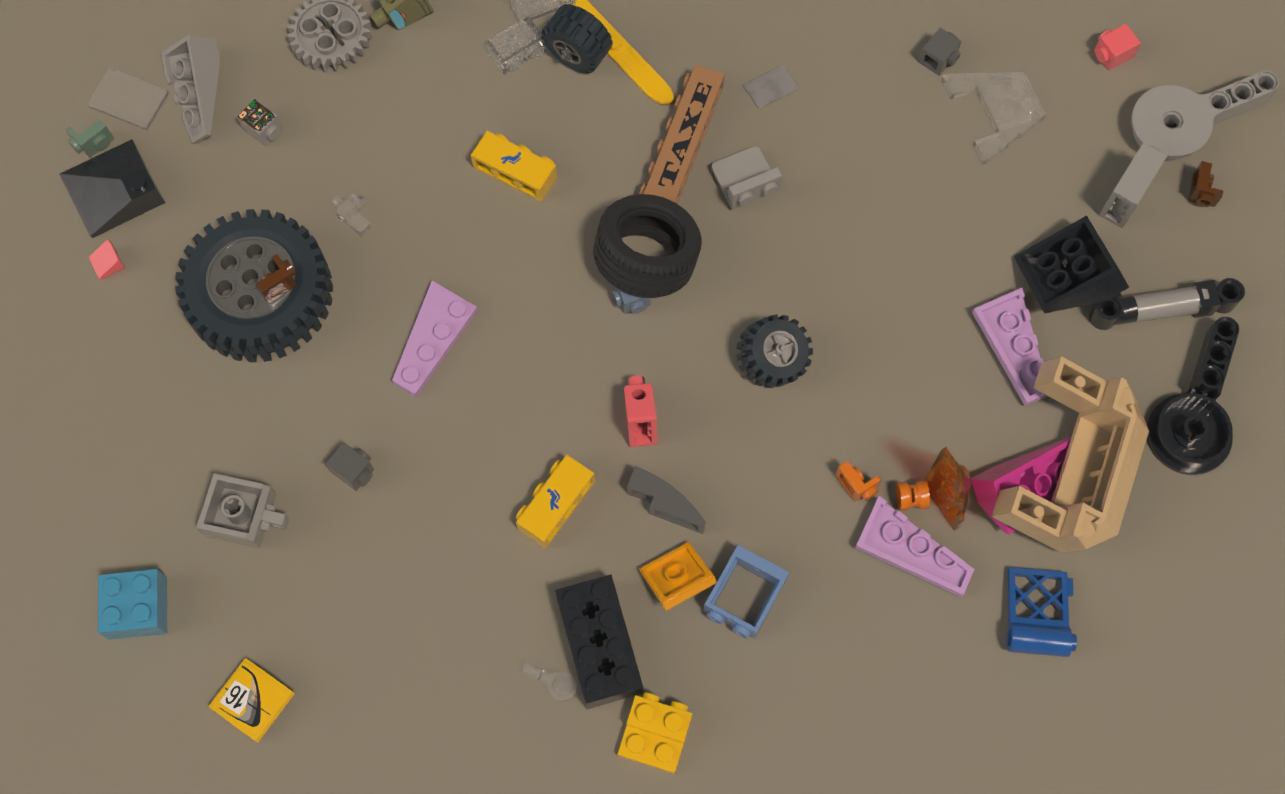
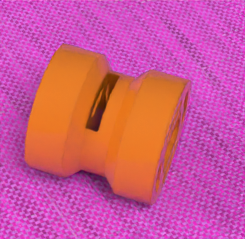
M926 480L916 481L915 484L897 482L896 500L899 511L909 510L911 507H917L918 509L929 508L930 493Z

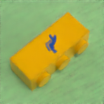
M486 131L471 154L473 168L540 202L543 201L557 178L556 164L546 156L539 157L533 154L526 146H517L499 133L493 134Z
M567 454L562 461L557 460L549 472L551 474L546 483L541 482L533 493L534 499L528 506L525 504L516 515L518 530L545 549L595 482V473Z

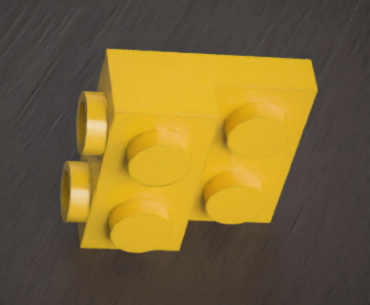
M643 692L642 697L635 695L617 755L675 774L693 713L687 712L688 706L679 702L672 701L671 705L668 706L659 703L660 697L646 692Z

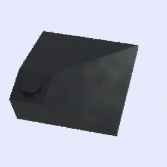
M133 139L60 173L91 238L101 235L165 203Z

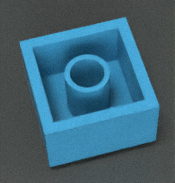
M158 569L98 575V633L108 640L167 634V577Z

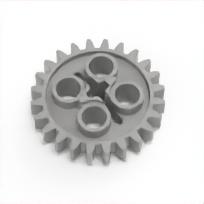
M312 0L313 3L311 4L303 1L304 9L296 8L297 16H290L292 24L287 25L289 31L287 37L291 49L295 52L298 60L303 59L306 66L312 62L315 70L321 64L324 71L328 70L329 65H333L335 71H337L338 64L342 63L347 68V61L349 59L355 63L357 62L356 54L364 56L363 47L370 46L368 39L372 38L370 31L372 26L367 11L364 12L361 4L356 5L355 0H349L348 2L347 0ZM317 18H320L323 21L327 29H324L322 22L319 21Z

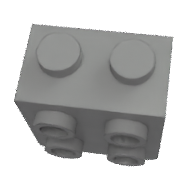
M757 146L718 160L711 167L731 210L745 206L765 196H770L780 191L782 174L779 168L771 170L760 148Z

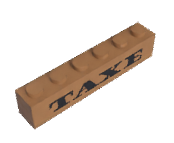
M695 64L692 73L686 74L683 83L685 91L683 95L679 94L676 99L674 109L677 111L674 117L670 116L666 125L667 136L665 139L661 138L657 148L659 156L657 161L651 162L648 171L650 179L648 184L643 183L639 194L656 195L677 204L679 203L723 90L725 73Z

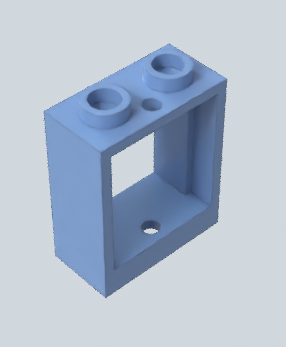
M737 545L704 604L703 611L707 612L706 616L713 622L718 624L725 622L732 626V631L746 639L749 636L755 639L782 590L789 572ZM737 565L774 584L753 625L715 605Z

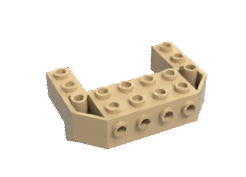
M1060 356L1041 363L1034 389L1079 412L1052 501L1050 502L1021 486L1000 490L992 517L1061 553L1088 549L1118 535L1149 430L1134 392L1126 379L1120 377L1107 382Z

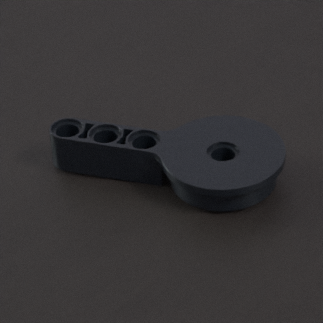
M1220 317L1207 331L1189 390L1186 393L1164 399L1149 416L1147 440L1151 451L1163 465L1175 472L1185 475H1201L1211 472L1219 467L1230 453L1233 442L1232 423L1227 412L1216 402V399L1221 395L1239 334V325L1231 317ZM1218 330L1223 331L1227 337L1222 336ZM1211 354H1215L1220 361L1213 359ZM1203 377L1209 379L1212 385H1208ZM1188 426L1195 428L1198 435L1191 438L1192 433L1189 431Z

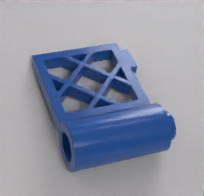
M1009 567L1007 570L1008 652L1069 657L1071 651L1075 652L1077 647V636L1072 634L1069 627L1068 596L1072 597L1074 595L1073 578H1067V572ZM1015 576L1026 577L1033 586L1023 593L1015 585ZM1047 579L1060 580V591L1054 596L1042 585ZM1036 588L1048 599L1040 608L1027 597ZM1022 601L1034 612L1029 618L1016 617V606ZM1052 603L1061 612V621L1050 620L1042 611Z

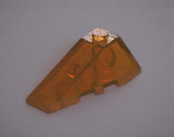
M947 447L941 449L925 480L928 483L931 498L955 531L965 519L971 488V477L965 466L959 465Z

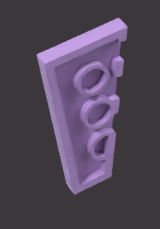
M431 281L392 379L393 384L417 398L478 312L477 306L436 282Z
M1020 288L974 308L972 314L1024 406H1027L1047 397V395L1034 389L1043 359L1040 358L1037 347L1039 344L1036 334L1032 330L1029 309H1026L1023 288Z
M878 496L855 549L962 598L975 569L948 548L938 544L931 538L930 534L923 529L920 530L907 520L908 517L899 510L897 512L887 504L886 500Z

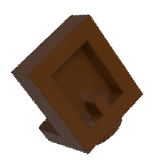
M1201 161L1194 171L1188 201L1195 202L1203 207H1215L1223 197V190L1211 188L1214 180V175L1211 174L1212 163Z
M277 254L272 258L279 270L268 273L257 283L258 288L268 303L297 286L292 277L296 274L294 268L288 260L282 262Z

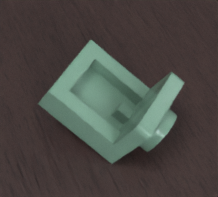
M98 120L80 135L70 126L66 129L71 137L68 140L70 145L78 153L83 151L89 158L98 151L105 149L114 140L111 132L101 120Z

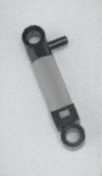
M1226 278L1217 286L1214 280L1195 282L1192 287L1129 296H1122L1119 293L1104 302L1095 303L1090 311L1089 320L1095 328L1108 330L1114 325L1193 314L1194 318L1212 316L1215 312L1226 314L1231 312L1244 298L1245 288L1240 281L1234 278ZM1223 293L1228 294L1231 299L1226 298ZM1101 309L1109 311L1111 316L1105 315Z

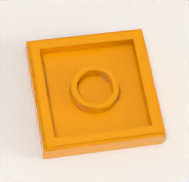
M690 542L639 568L642 577L665 611L717 583L715 576Z

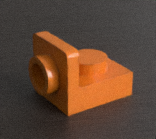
M848 461L840 465L836 472V477L854 502L861 498L866 501L879 491L877 489L881 482L879 476L864 484V477L856 466L852 467Z

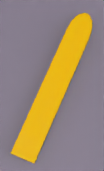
M576 0L572 3V5L579 6L593 14L607 28L613 41L612 48L607 55L646 96L662 105L671 104L674 101L673 92L668 84L588 0Z

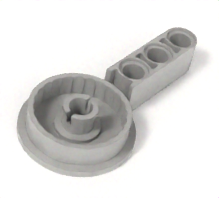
M1262 71L1208 94H1198L1178 85H1162L1152 88L1138 99L1133 108L1131 126L1134 138L1139 147L1144 142L1149 146L1157 147L1162 153L1168 155L1165 161L1183 159L1196 153L1206 144L1212 133L1213 125L1267 103L1279 86V79L1270 71ZM1165 124L1170 125L1172 127L1176 126V128H1169Z

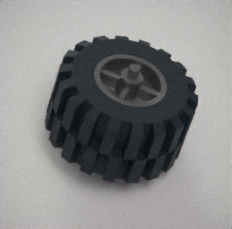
M572 4L560 6L541 32V37L546 47L560 62L583 73L594 72L613 45L612 37L601 21L590 12Z
M777 314L771 315L751 324L746 328V331L742 332L739 337L742 341L738 342L736 349L741 350V353L737 354L736 357L737 361H742L743 365L739 366L741 372L745 370L748 372L745 377L749 381L756 379V385H766V388H773L798 380V377L805 374L807 371L805 367L810 366L812 361L808 358V356L813 354V348L808 347L812 340L811 337L806 338L804 333L807 330L804 326L799 328L797 326L799 321L796 319L788 321L789 316L782 315L778 317Z

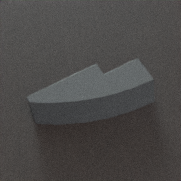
M635 466L627 485L628 495L651 503L650 515L695 532L704 533L706 521L683 494L653 473Z

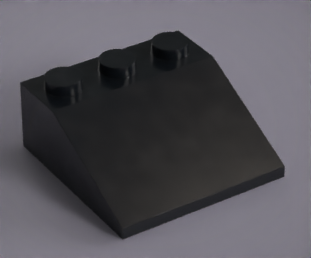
M1087 215L1014 256L1044 314L1104 302L1129 288L1121 271Z

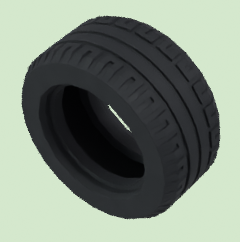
M651 194L630 195L612 203L602 214L595 237L593 255L600 273L618 290L641 298H658L679 291L689 282L701 251L702 238L693 217L677 203ZM632 235L648 236L663 243L671 250L672 254L664 257L646 256L632 250L623 242L622 238Z

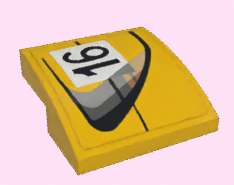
M245 658L208 707L258 743L295 693Z

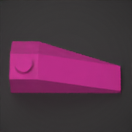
M1071 437L991 467L971 478L978 504L1005 534H1010L1016 531V529L992 517L1000 490L1021 486L1050 501L1052 498L1051 494L1055 490Z

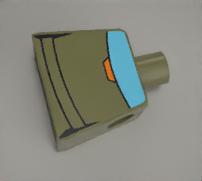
M379 0L382 7L371 13L370 16L378 28L392 20L396 28L401 30L434 13V10L428 0Z

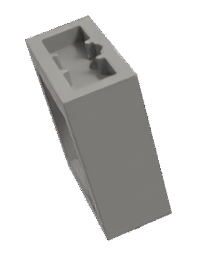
M1143 142L1099 216L1123 229L1168 155L1162 153L1157 147L1149 146Z

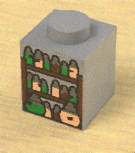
M255 98L236 116L242 129L265 147L271 141L277 139L283 129L278 116Z

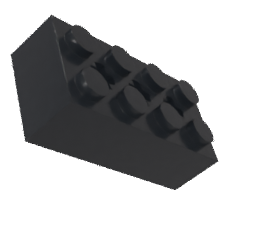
M612 574L556 589L555 594L586 708L591 709L643 694L644 687ZM588 609L597 610L595 618L589 619L588 615H584ZM602 636V639L606 638L603 641L602 647H597L596 643L591 644L595 641V637ZM609 664L610 667H614L611 669V675L605 676L604 672H599L603 669V665Z

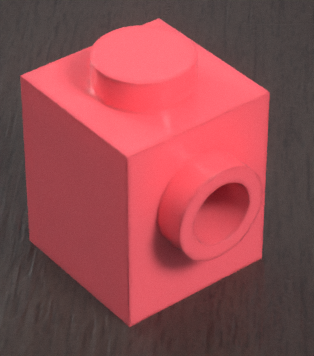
M1124 24L1113 31L1109 29L1103 32L1098 38L1099 41L1094 52L1098 61L1110 70L1133 58L1141 42L1127 24Z

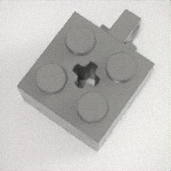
M213 473L196 528L205 537L260 548L264 533L269 532L270 527L286 530L289 518L286 514L275 512L276 507L273 504L276 493L271 487L262 483Z

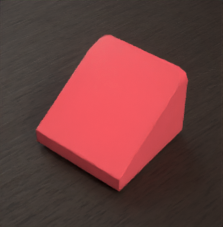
M110 240L105 241L89 256L100 280L125 269Z

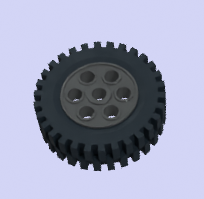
M254 209L246 210V217L242 218L239 211L231 213L233 220L229 222L222 216L217 219L220 225L214 229L210 223L204 227L207 233L204 238L198 233L192 238L197 245L195 248L189 245L186 246L184 252L188 260L180 258L178 266L182 272H176L175 280L180 285L175 286L176 294L180 299L177 300L178 304L202 341H205L212 350L217 349L225 357L230 353L234 360L242 361L244 354L248 362H257V355H260L264 362L272 361L271 353L276 352L279 358L285 357L287 354L284 348L291 346L294 352L301 348L297 342L301 338L308 343L312 339L309 330L312 328L318 332L322 327L318 317L326 320L329 314L325 305L331 306L332 297L329 292H333V284L331 282V272L324 255L313 235L310 236L308 229L303 225L299 227L297 221L291 217L287 221L282 213L276 212L273 219L269 210L261 209V215L258 217ZM262 253L259 258L252 259L255 254ZM277 254L282 262L288 260L294 268L296 274L292 277L297 286L268 303L258 288L257 283L265 275L274 272L278 268L272 258ZM236 264L233 269L226 270L228 266ZM258 278L255 283L248 284L251 279ZM232 289L228 295L222 296L225 290ZM254 303L252 308L243 310L247 304Z

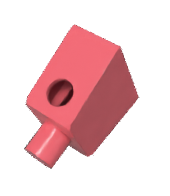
M632 376L628 379L629 385L624 387L629 446L657 445V418L652 384H645L643 376Z

